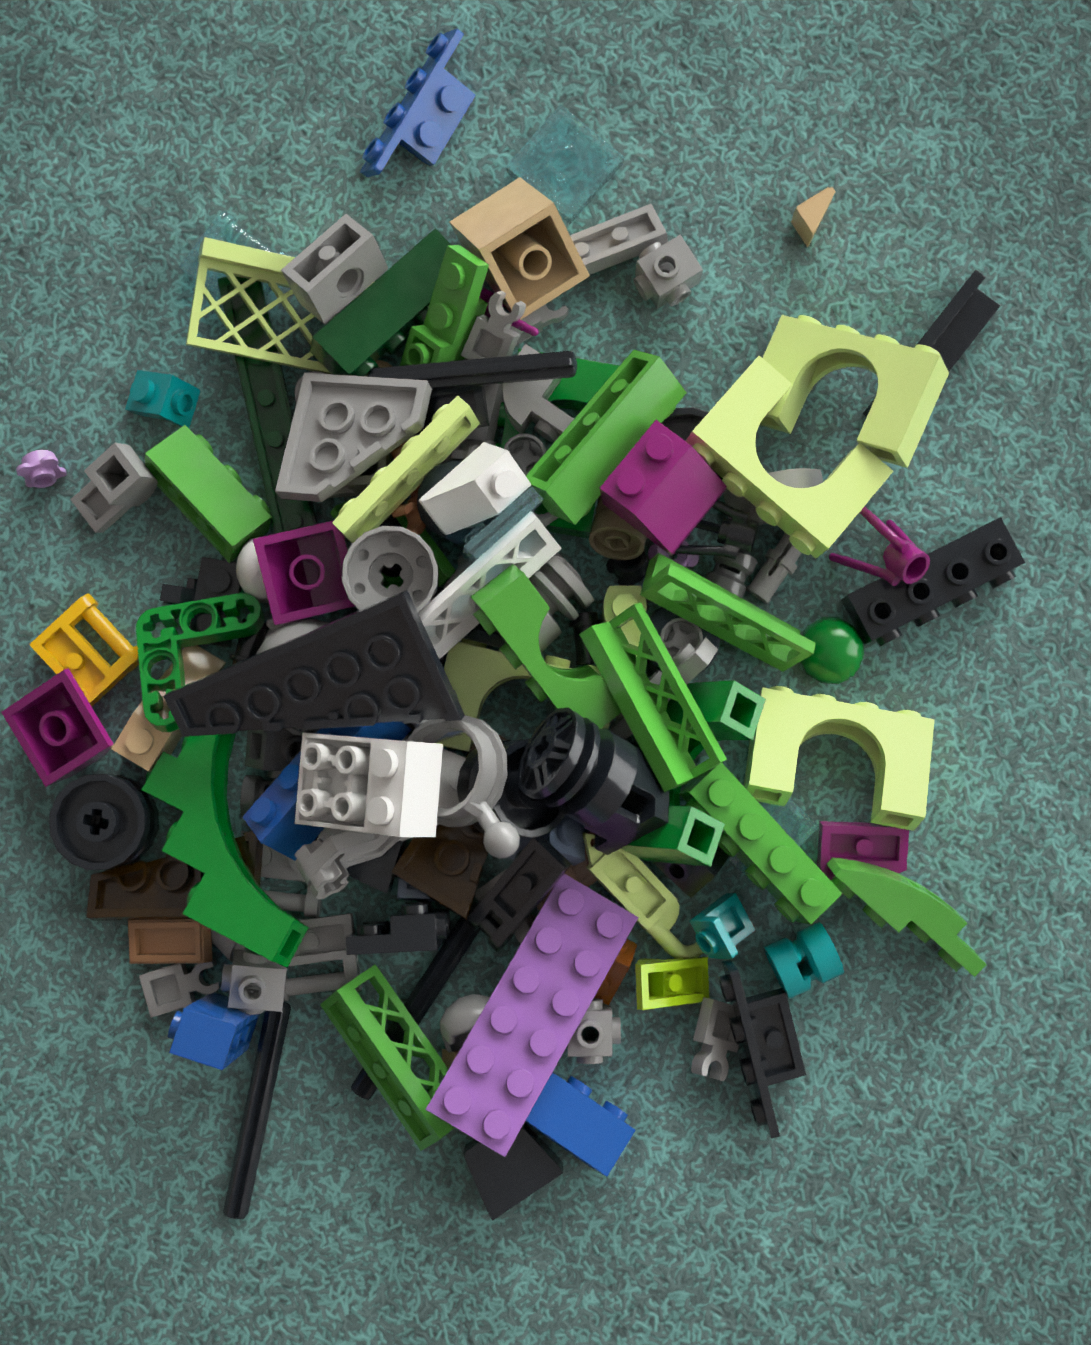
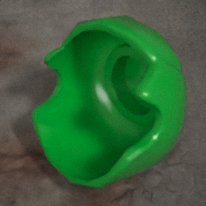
M822 617L805 628L802 636L816 643L814 654L801 661L807 675L820 683L839 684L849 680L850 677L856 674L864 657V645L861 636L853 625L839 617Z

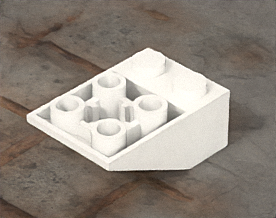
M302 733L295 824L395 837H436L443 744Z

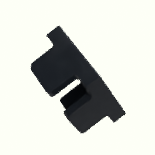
M633 743L631 744L636 747L638 755V765L629 794L621 807L609 820L597 827L584 826L585 829L595 833L594 849L606 855L664 826L669 821V791L664 792L641 748Z

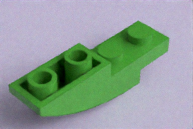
M460 245L447 246L424 324L411 326L400 366L461 361L465 359L461 354L477 316L485 313L488 305L479 296L489 264Z
M832 857L827 863L835 875L831 882L847 898L851 899L855 894L867 904L862 910L881 928L888 923L899 933L907 926L925 944L932 938L942 947L937 954L956 972L963 966L975 977L987 965L957 935L968 923L955 909L919 883L891 870L857 860Z

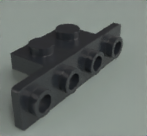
M731 959L722 961L725 975L718 977L725 1002L732 1001L736 1017L729 1018V1023L735 1043L743 1044L746 1058L739 1060L742 1075L746 1085L753 1084L756 1099L750 1100L753 1118L757 1127L764 1125L771 1139L780 1137L768 1086L806 1075L787 994L783 988L745 998L737 967Z

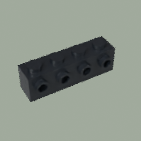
M999 517L927 554L930 558L929 568L925 575L917 582L908 584L900 580L896 586H892L886 580L880 578L842 598L841 601L861 636L864 645L876 640L880 647L902 636L899 629L900 626L913 620L916 627H919L939 617L940 614L937 608L951 601L956 608L978 597L975 588L989 582L992 589L1015 578L1016 575L1012 569L1024 564L1025 561L1002 518Z

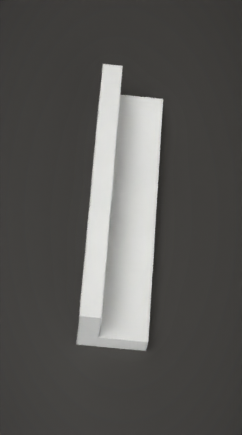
M531 511L418 613L439 659L479 624L473 616V613L479 610L471 599L473 594L512 564L523 571L529 579L562 549L538 517Z

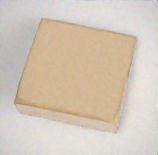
M827 187L798 205L795 209L791 223L807 247L810 245L836 192L833 187Z

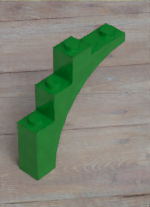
M236 733L185 736L181 746L182 751L178 758L163 751L152 771L147 772L146 782L141 789L159 801L183 812L180 819L170 827L166 836V844L162 851L205 873L201 881L196 883L190 890L183 915L264 958L288 968L309 927L283 911L264 892L240 854L231 828L227 801L228 765Z

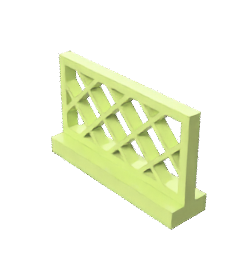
M204 237L200 244L199 263L186 345L331 374L321 362L307 360L313 356L311 352L302 358L289 355L280 340L298 328L310 345L312 341V335L304 324L315 316L311 313L301 320L287 300L288 297L294 294L293 291L289 290L283 294L278 287L290 288L281 270L295 257ZM207 270L225 274L235 289L218 301H215L205 287ZM235 276L249 280L241 285ZM256 281L268 283L277 296L276 300L260 311L244 290ZM239 294L253 315L234 328L219 306ZM204 296L210 306L201 311ZM281 303L295 322V325L279 336H276L262 315ZM213 310L229 331L217 340L197 337L199 320ZM256 319L271 339L269 343L260 349L247 347L237 333ZM232 336L238 345L223 341ZM275 345L280 354L266 350Z

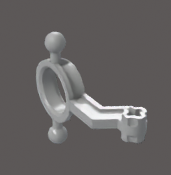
M467 715L462 720L457 721L435 719L422 720L421 723H412L415 729L407 741L435 743L436 740L448 732L463 731L473 740L478 751L479 771L474 788L466 799L451 808L438 807L437 823L453 828L472 825L478 821L485 831L483 844L488 853L499 859L513 855L519 847V833L510 823L500 822L492 810L502 796L508 776L507 753L498 733L485 721ZM346 831L329 836L324 842L319 838L311 844L302 846L295 853L297 859L294 863L316 899H325L333 893L340 892L349 883L347 877L350 874L346 870L349 866L383 856L401 837Z

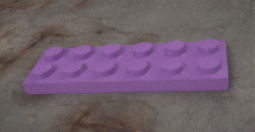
M564 874L550 892L425 1110L505 1157L639 917Z

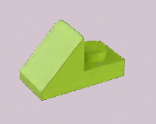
M699 956L667 960L641 958L635 964L637 1010L699 1003L703 1001V997L710 998L708 957Z

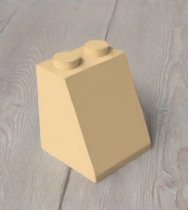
M521 177L450 221L463 248L489 264L485 280L495 293L499 291L506 293L502 303L511 313L512 307L517 302L522 301L526 304L524 315L520 320L590 276L554 202Z

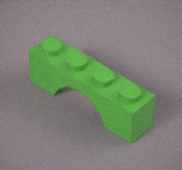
M514 564L510 565L471 596V599L479 608V610L473 613V616L489 636L497 631L505 642L499 650L515 670L522 665L531 677L525 681V684L540 703L548 698L556 710L569 707L583 718L592 720L598 725L599 729L621 713L605 681L589 665L574 669H561L545 663L539 647V632L550 607L525 573Z

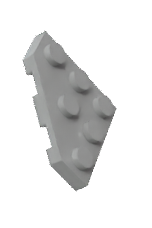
M304 373L275 492L281 499L323 502L424 428L432 392L428 381Z

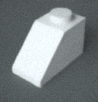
M483 442L418 501L441 532L449 535L499 515L528 489L531 483L508 450Z

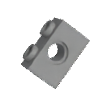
M345 214L281 271L298 302L323 324H327L389 268L373 234L349 215Z

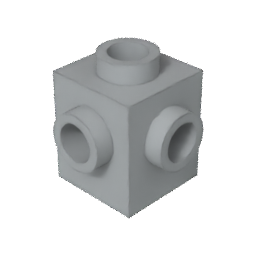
M681 234L663 245L660 242H656L639 254L640 259L636 263V277L633 278V282L641 297L645 301L651 299L657 309L666 303L671 307L679 304L691 294L690 289L700 283L703 269Z
M246 947L244 950H235L233 964H224L221 991L229 992L228 1008H237L239 1011L250 1015L261 1014L264 1011L282 1012L287 968L264 958Z
M593 998L568 1043V1057H577V1063L580 1064L603 1063V1056H612V1044H621L620 1017H612L611 1005H603V999ZM588 1026L595 1027L599 1032L597 1039L584 1040L581 1035L583 1029Z

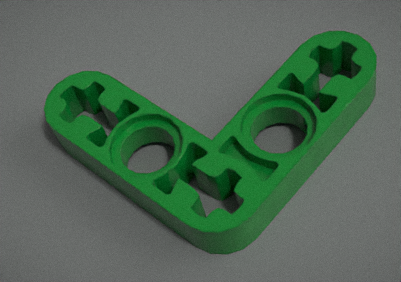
M238 593L156 607L140 615L136 624L143 711L147 720L156 730L173 732L179 729L171 711H169V718L163 719L156 712L163 710L164 707L163 697L158 691L166 692L167 694L186 685L182 648L244 638L256 634L261 630L265 622V614L259 601L254 596L247 593ZM248 607L250 614L247 615V622L240 623L237 618L241 613L240 609ZM222 610L227 617L223 618L226 623L225 627H222L223 623L218 613ZM207 613L212 616V623L205 631L195 632L190 629V622L195 615ZM177 618H179L183 634H179L175 627H179L176 622ZM162 622L165 628L161 630V636L155 638L150 631L155 630L156 623ZM161 660L171 661L173 663V671L167 678L156 680L151 677V669L154 664Z

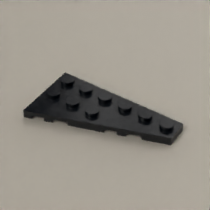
M408 590L172 690L163 696L183 737L235 734L238 731L249 730L270 732L281 731L283 728L304 727V729L373 726L376 723L401 721L404 724L421 723L422 720L435 719L457 721L462 720L465 716Z

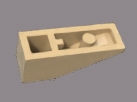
M199 646L186 647L182 650L185 684L223 669L226 662ZM173 663L159 680L165 679L171 674ZM158 691L162 697L166 694V692ZM163 697V710L156 713L163 719L169 718L170 709ZM142 701L131 715L111 750L151 772L163 751L170 755L172 754L182 734L180 729L173 732L156 730L145 717Z

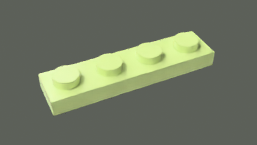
M458 395L450 404L440 407L434 414L432 422L419 435H415L407 440L401 449V453L387 467L379 469L373 475L370 485L357 498L349 500L342 506L338 517L332 522L334 526L351 543H354L365 532L378 528L422 483L424 477L435 466L440 465L480 424L471 407Z

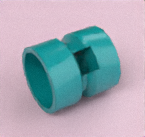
M816 922L797 931L796 939L793 941L784 937L764 946L766 957L780 987L784 989L788 999L810 990L811 983L814 980L823 984L844 974V968L837 950L821 922ZM803 958L805 963L797 965L796 963L800 962Z

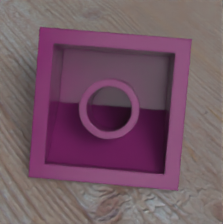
M655 420L601 485L600 493L603 505L672 556L724 493L727 486L690 444Z
M333 521L253 539L274 625L355 606L349 600L342 582L343 561L348 552L345 538L334 526Z
M69 668L61 671L1 712L45 787L72 777L104 757L114 745Z

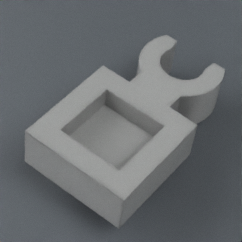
M504 291L494 293L488 305L490 318L484 314L477 316L461 356L468 360L511 356L520 334L511 330L510 327L513 322L518 321L524 315L526 304L522 301L517 302L512 307L511 313H506L502 307L506 293Z
M212 959V962L198 963L190 973H188L185 963H176L139 975L150 1017L181 1009L194 1003L196 999L193 991L211 994L221 989L222 981L208 984L203 980L204 970L217 965L216 960Z
M703 997L693 1041L703 1044L701 1051L693 1058L691 1065L692 1073L707 1076L708 1068L711 1064L709 1078L720 1081L726 1079L729 1070L726 1059L727 1050L737 1053L739 1044L735 1043L729 1023V1018L736 1017L733 1005Z

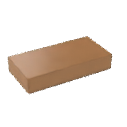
M193 919L128 920L129 964L212 962L211 929Z

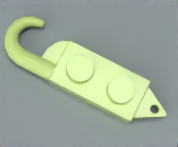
M583 832V840L589 861L585 868L625 910L639 917L636 922L675 959L699 957L704 952L699 948L697 942L689 946L684 945L670 931L679 916L680 905L678 899L637 856L621 848L609 855L594 849L595 844L591 846L590 841L595 839V835Z

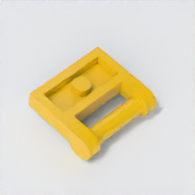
M85 594L75 601L29 645L56 674L69 668L92 707L121 679L139 665L138 647H133L97 608L99 603L90 594ZM85 619L120 657L112 666L74 627L81 620Z

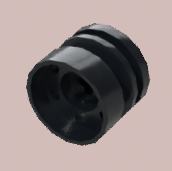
M569 707L559 708L541 722L526 744L517 774L519 789L525 795L533 799H539L548 807H557L563 815L586 827H597L611 818L621 807L631 790L638 765L636 747L608 729H599L598 725L592 720L583 718Z

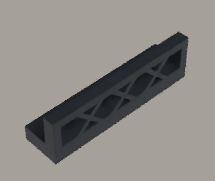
M976 269L917 343V345H926L937 350L948 372L1000 307L998 303L978 289L986 277ZM874 400L863 412V415H865L866 417L871 409Z

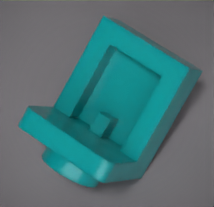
M137 370L134 382L130 388L125 410L140 416L167 420L179 427L186 425L189 428L200 396V389L171 374Z
M736 893L724 894L689 920L696 933L697 945L709 958H734L738 955L735 946L755 931Z

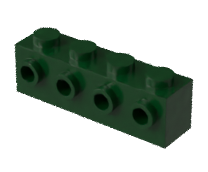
M436 228L312 336L310 352L332 375L367 377L372 368L378 367L376 361L387 352L391 356L407 342L408 336L406 334L410 331L411 326L424 324L446 248L451 244Z

